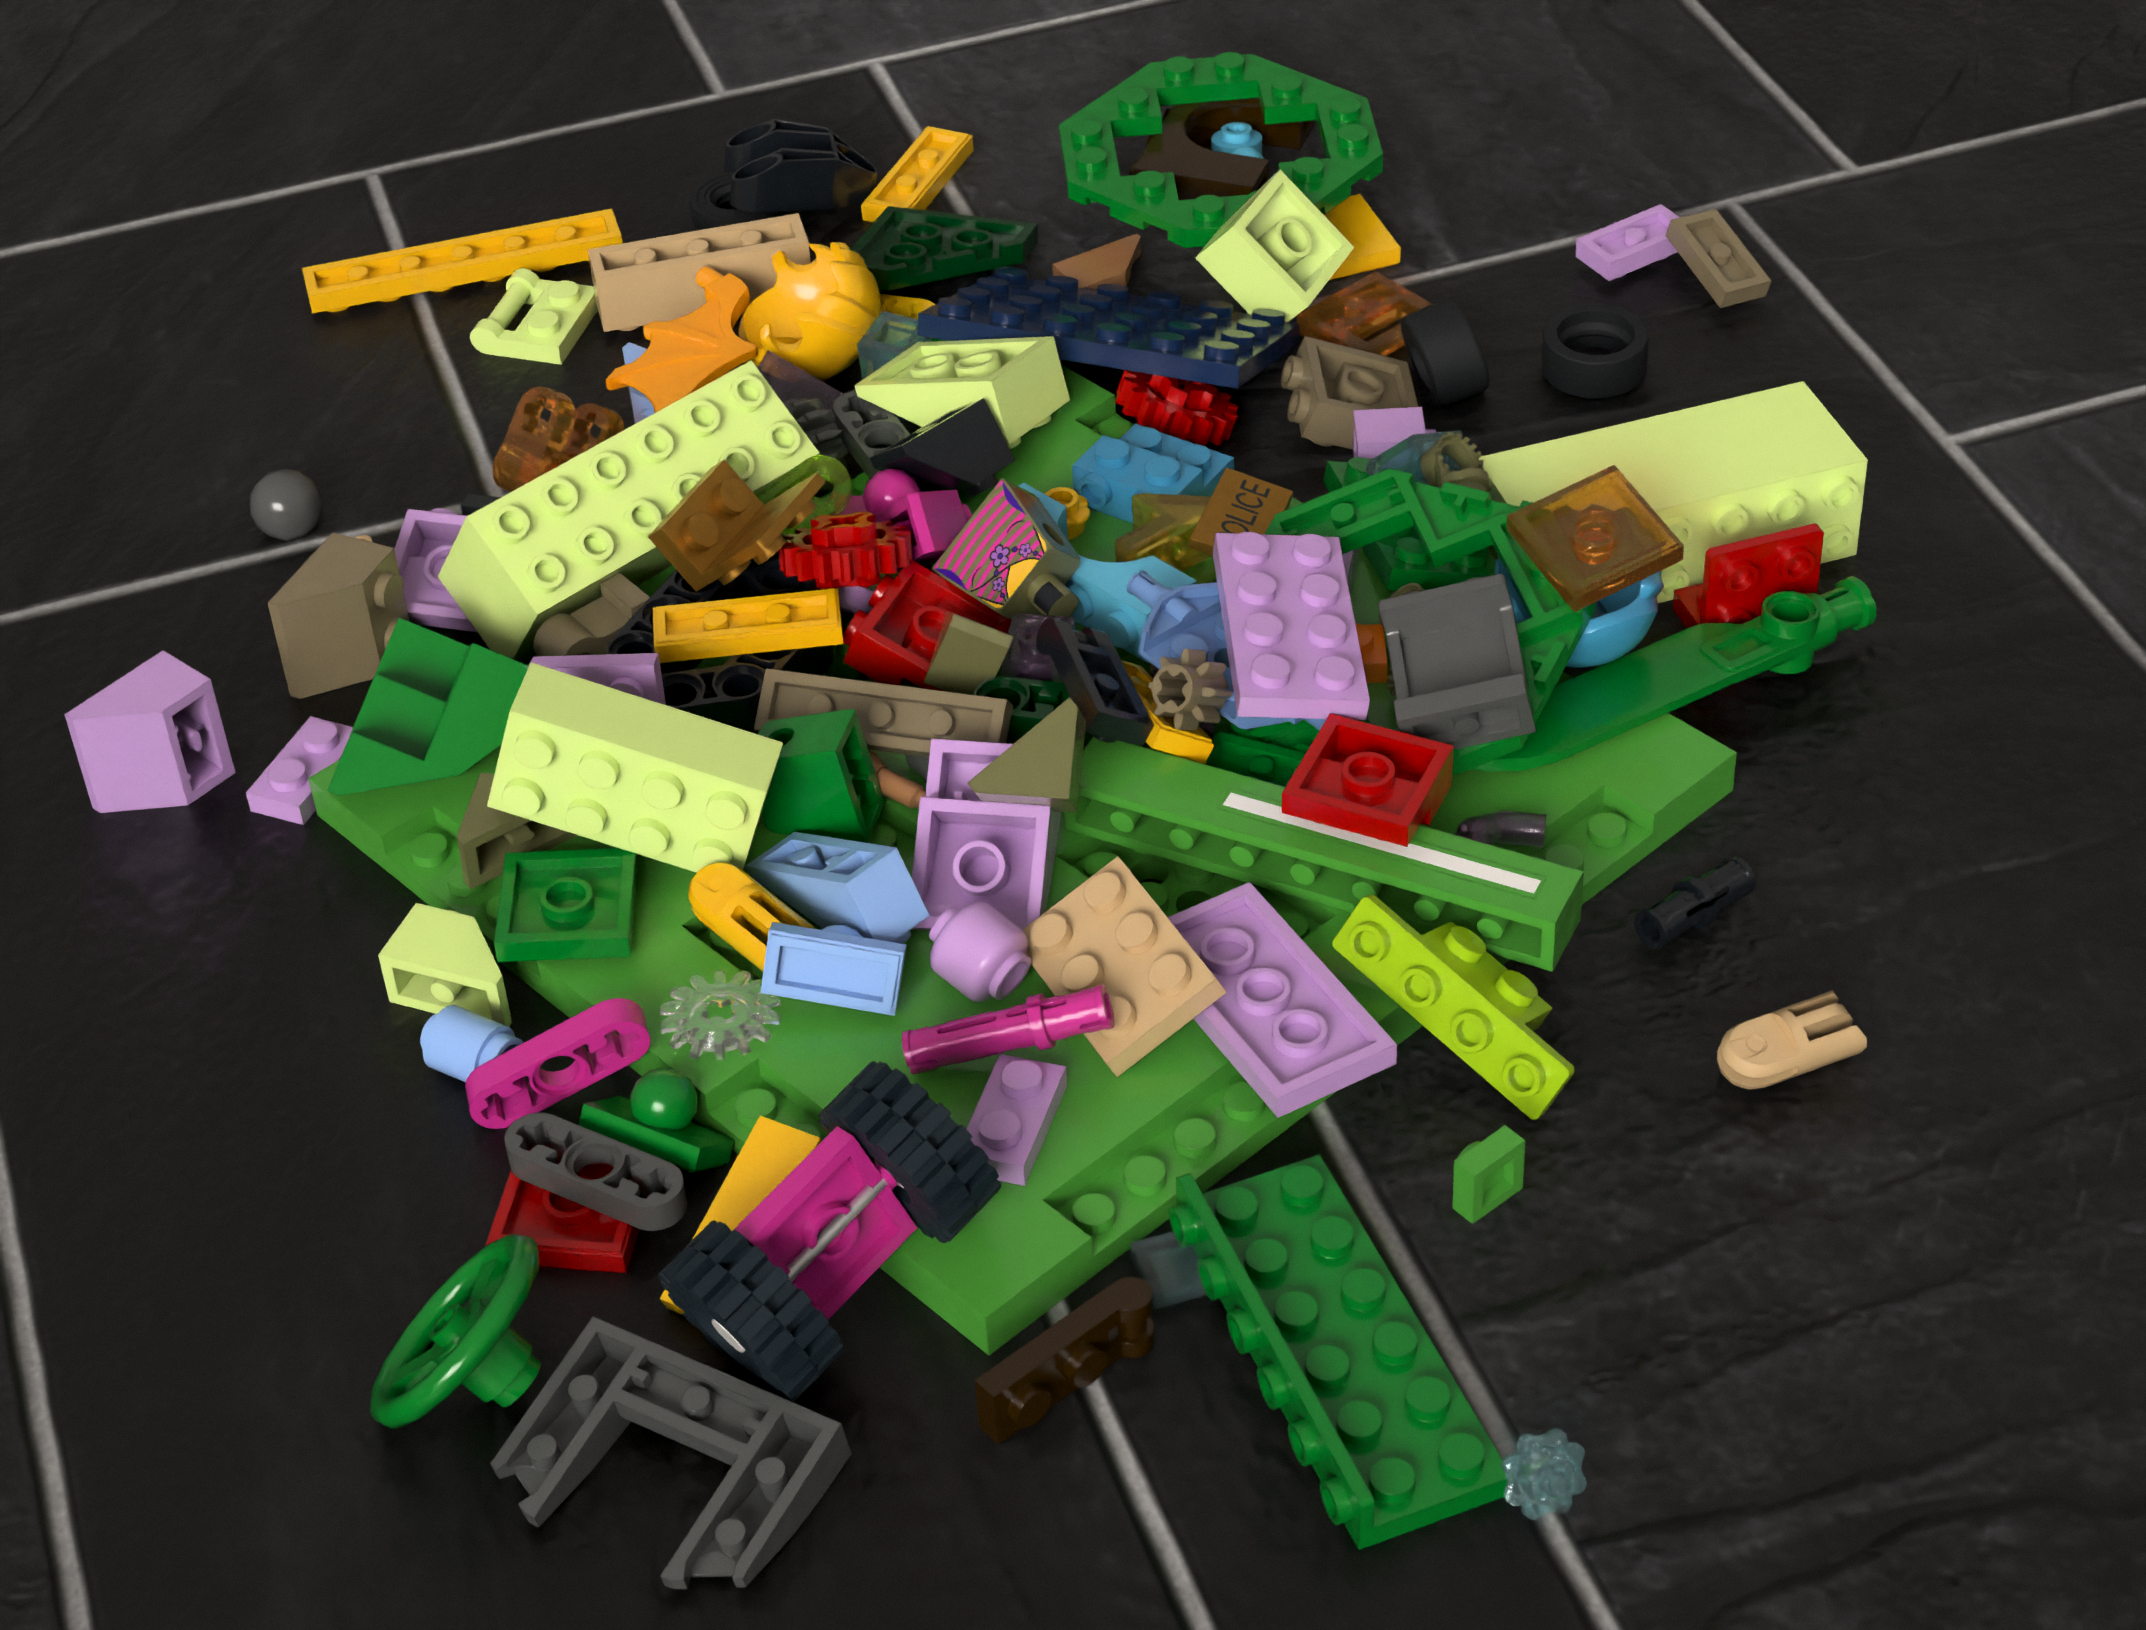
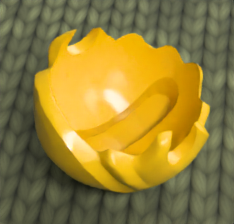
M831 242L830 247L822 244L808 243L815 252L816 259L806 265L791 262L784 251H778L772 255V264L777 275L776 283L773 288L764 292L749 304L743 313L738 330V335L742 340L756 343L757 355L751 360L764 372L792 383H820L848 368L869 346L876 331L880 315L881 299L874 275L867 269V265L861 255L850 250L848 245L842 242Z

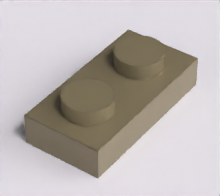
M1717 209L1670 221L1665 236L1720 308L1766 297L1771 284L1770 278Z

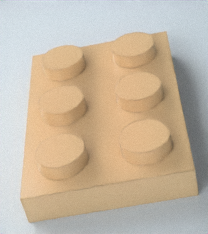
M1119 856L1022 930L1028 937L1027 956L1031 958L1032 966L1055 996L1079 992V990L1101 984L1106 987V993L1109 994L1112 1004L1114 1027L1113 1029L1084 1033V1035L1116 1077L1124 1073L1227 993Z

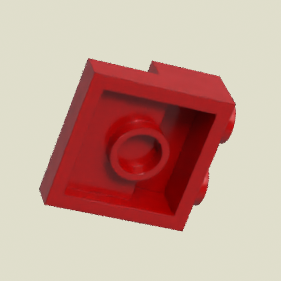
M910 560V566L903 567L896 578L886 574L881 579L868 603V606L872 607L869 614L858 610L843 634V643L849 646L843 662L878 683L901 686L907 679L922 689L945 691L924 683L947 611L1009 634L1014 621L993 611L946 579Z
M1330 713L1282 792V813L1408 847L1419 825L1429 826L1452 786L1454 746Z

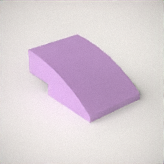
M931 739L925 797H920L912 880L930 916L912 929L931 931L936 920L947 909L955 907L961 910L970 903L981 901L988 903L1021 930L1046 912L1061 812L1054 811L1051 806L981 801L968 785L972 778L1013 744Z

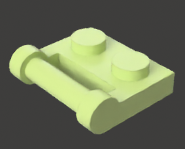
M525 268L517 269L506 283L507 292L487 319L480 320L470 333V341L481 353L562 365L598 311L594 286L580 285L573 281L539 279L531 270ZM524 304L533 305L515 331L506 330Z

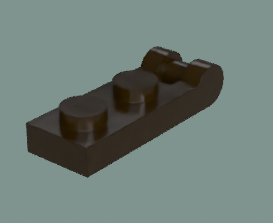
M1125 1277L1115 1281L975 1379L979 1428L999 1445L1021 1428H1029L1043 1418L1049 1408L1077 1388L1091 1385L1099 1378L1105 1368L1122 1356L1139 1358L1148 1354L1155 1343L1154 1325L1150 1318L1153 1310V1296L1150 1285L1141 1278Z

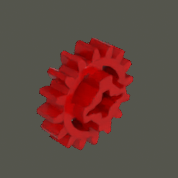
M1124 370L1116 391V404L1124 406L1122 410L1124 415L1136 417L1138 425L1153 428L1164 434L1205 447L1208 441L1221 445L1223 439L1228 440L1238 416L1236 414L1238 406L1229 402L1231 396L1227 393L1217 392L1216 385Z
M869 512L834 516L824 514L810 519L811 529L797 528L795 529V534L782 535L786 542L778 550L780 571H784L785 577L798 576V581L801 582L815 579L816 588L823 590L852 586H873L880 582V573L895 574L897 573V568L910 566L909 561L913 560L910 530H906V526L903 524L892 526V521L888 520L875 523L874 514Z

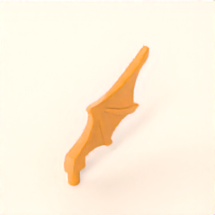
M709 266L702 267L697 272L695 281L698 286L705 289L706 303L683 317L666 322L653 321L644 325L643 333L645 339L651 340L648 349L634 362L615 368L606 378L607 389L612 391L627 386L632 387L648 398L654 408V413L720 378L737 366L755 358L757 355L756 343L742 340L733 331L736 322L750 304L748 287L741 279L731 273L722 275Z

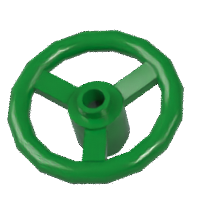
M512 1233L486 1245L460 1266L431 1296L398 1339L384 1361L372 1387L370 1412L375 1421L395 1429L424 1417L448 1398L461 1384L483 1402L494 1400L503 1408L513 1404L529 1388L540 1370L541 1361L531 1354L532 1344L510 1327L528 1298L539 1271V1247L534 1239ZM469 1299L468 1305L462 1307V1305ZM432 1341L435 1342L433 1347L426 1351Z

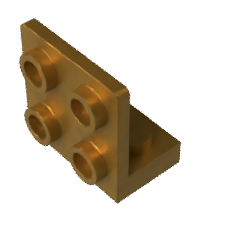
M722 460L706 472L652 531L648 538L696 592L717 579L723 585H726L749 566L752 558L760 565L772 557L785 544L786 540L781 535L782 531L786 527L788 529L794 528L814 511L817 505L811 498L826 481L817 472L766 504H763L725 460Z

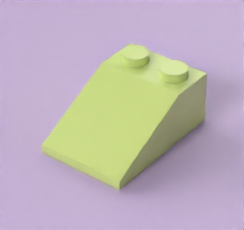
M1053 336L917 342L854 385L858 397L921 427L951 410L984 398L1009 449L1021 443L1020 437L1029 430L1048 423L1051 420V414L1070 401Z

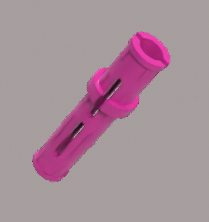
M1103 984L1079 990V992L1045 998L1040 993L1028 996L1026 1003L1011 1008L952 1020L931 1027L906 1030L902 1033V1047L908 1067L910 1066V1072L916 1075L921 1072L937 1069L938 1067L964 1063L1020 1048L1037 1046L1040 1051L1054 1048L1057 1040L1088 1032L1113 1029L1114 1015L1109 994L1106 993V987Z

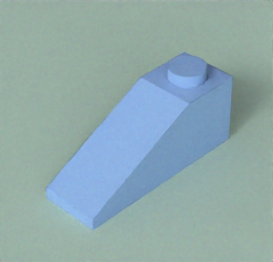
M793 832L745 866L749 875L822 929L827 926L844 924L858 930L862 937L903 944L910 938V930L930 916L896 847Z

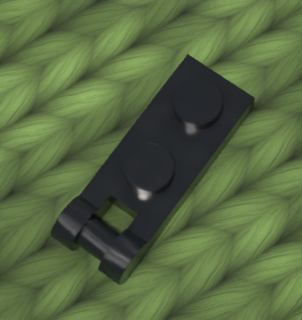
M1052 617L1046 618L1040 625L1037 633V650L1040 654L1051 656L1066 691L1072 701L1078 706L1086 721L1085 730L1087 733L1108 743L1120 740L1143 746L1154 725L1109 635L1105 631L1085 627L1081 632L1072 629L1067 621Z

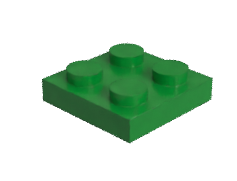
M620 848L505 853L494 938L497 962L631 957L639 869L637 854Z

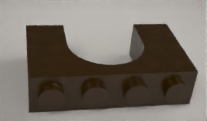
M1259 98L1173 105L1172 107H1167L1164 112L1162 134L1149 135L1145 151L1139 160L1132 162L1129 175H1136L1149 170L1160 173L1173 172L1179 200L1196 199L1203 195L1219 197L1247 195L1258 191L1269 180V159L1206 149L1211 146L1212 135L1220 131L1225 124L1243 122L1251 125L1253 130L1258 131L1262 135L1263 145L1301 150L1315 125V121L1265 125Z

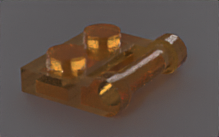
M1375 271L1297 315L1299 334L1303 337L1307 336L1388 356L1405 346L1401 323L1368 342L1363 339L1396 320L1432 303Z

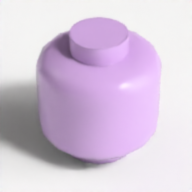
M986 902L970 903L961 910L951 907L940 915L931 928L929 938L934 942L930 953L931 968L973 1002H983L992 997L998 1001L1003 1000L1019 986L1030 968L1031 958L1027 956V935Z

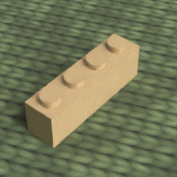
M799 213L588 249L595 299L603 331H631L653 321H670L697 310L706 303L705 289L698 286L695 281L697 272L704 266H709L722 275L731 273L741 279L748 287L751 303L761 294L773 288L776 283L777 275L772 264V255L776 252L784 251L787 258L795 264L806 265L811 263L809 242Z

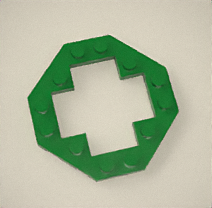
M1225 52L1216 57L1195 59L1176 56L1166 61L1151 62L1059 124L1060 148L1070 200L1085 206L1094 202L1101 203L1109 207L1111 217L1141 230L1146 229L1150 224L1167 231L1168 241L1184 248L1204 247L1219 228L1257 191L1247 195L1225 197L1203 195L1196 199L1179 200L1173 172L1160 173L1149 170L1136 175L1120 176L1114 138L1162 134L1160 106L1259 98L1265 125L1316 120L1326 158L1302 157L1295 161L1279 162L1278 171L1281 170L1323 214L1328 213L1351 195V186L1360 179L1371 181L1383 172V152L1368 98L1257 55Z
M1389 468L1275 514L1264 533L1265 535L1301 536L1316 534L1324 537H1339L1342 555L1412 526H1415L1435 568L1493 545L1529 616V619L1517 623V630L1535 723L1596 610L1593 593L1553 516L1545 505L1523 500L1518 507L1493 501L1490 492L1449 482H1444L1443 486L1439 488L1415 482L1411 473ZM1368 717L1366 720H1358L1370 724ZM1305 720L1295 725L1291 722L1250 729L1238 728L1230 722L1233 732L1237 736L1304 753L1308 751L1319 732L1318 729ZM1398 726L1391 728L1392 730L1399 731ZM1530 734L1455 749L1452 776L1522 749Z

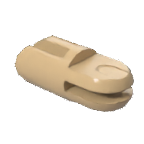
M1832 990L1736 1024L1724 1034L1717 1051V1063L1721 1074L1733 1085L1748 1090L1759 1089L1860 1054L1867 1047V1038L1858 1025L1852 1026L1853 1018L1843 1004H1838V997Z

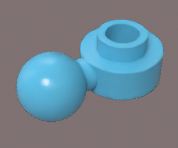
M1232 122L1225 124L1220 131H1217L1211 137L1212 151L1264 159L1262 155V135L1258 131L1253 130L1251 125L1247 123Z

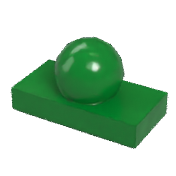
M661 1067L648 1071L636 1081L630 1093V1099L615 1096L583 1103L578 1124L666 1160L678 1168L691 1173L728 1163L735 1140L691 1123L698 1110V1094L691 1079L678 1070Z

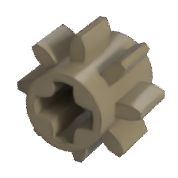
M1184 649L1181 659L1162 656L1160 658L1162 668L1156 673L1153 681L1148 683V688L1152 690V696L1157 705L1154 711L1155 716L1174 717L1175 729L1196 731L1199 721L1218 723L1221 720L1218 711L1222 709L1227 698L1232 697V692L1228 690V684L1223 675L1227 667L1225 663L1206 662L1204 650Z

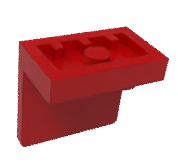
M1814 523L1709 548L1705 553L1703 583L1674 590V612L1686 629L1702 623L1744 624L1761 616L1762 604L1765 598L1773 593L1794 591L1804 594H1817L1824 532L1818 524Z

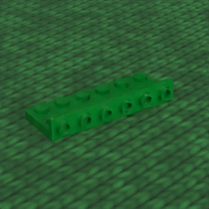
M1320 1154L1203 1194L1191 1173L1176 1177V1205L1169 1208V1219L1175 1238L1182 1248L1191 1246L1198 1258L1197 1268L1205 1293L1211 1301L1220 1299L1227 1311L1229 1333L1236 1349L1241 1355L1250 1352L1258 1367L1257 1379L1265 1402L1271 1410L1278 1408L1282 1410L1289 1423V1440L1297 1460L1303 1467L1313 1466L1321 1481L1320 1494L1330 1520L1336 1526L1345 1524L1358 1550L1511 1495L1513 1476Z

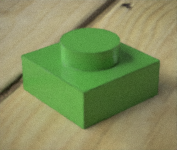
M1504 1125L1483 1141H1475L1469 1144L1459 1154L1458 1158L1454 1160L1452 1209L1471 1224H1474L1523 1189L1525 1140Z

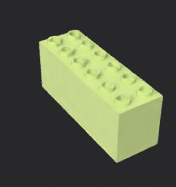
M752 360L466 516L438 578L489 649L522 663L536 655L533 649L534 638L543 622L559 613L570 614L601 597V582L620 572L637 586L672 565L648 536L711 467L725 460L763 504H766L799 484L820 453Z
M1804 381L1485 455L1479 458V461L1483 460V471L1488 473L1491 481L1492 490L1490 494L1493 501L1519 507L1524 500L1545 505L1548 508L1552 504L1557 503L1566 507L1570 512L1579 515L1585 513L1591 507L1614 515L1621 511H1630L1641 528L1651 533L1660 547L1662 556L1661 577L1664 587L1657 596V603L1673 600L1674 590L1703 583L1705 553L1712 547L1816 523L1824 532L1821 563L1857 554L1868 459ZM1489 546L1488 549L1495 560H1497L1499 556L1494 546Z

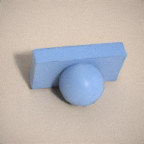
M772 922L768 933L761 993L895 1016L907 945L862 937L858 930L844 924L827 926L822 930Z

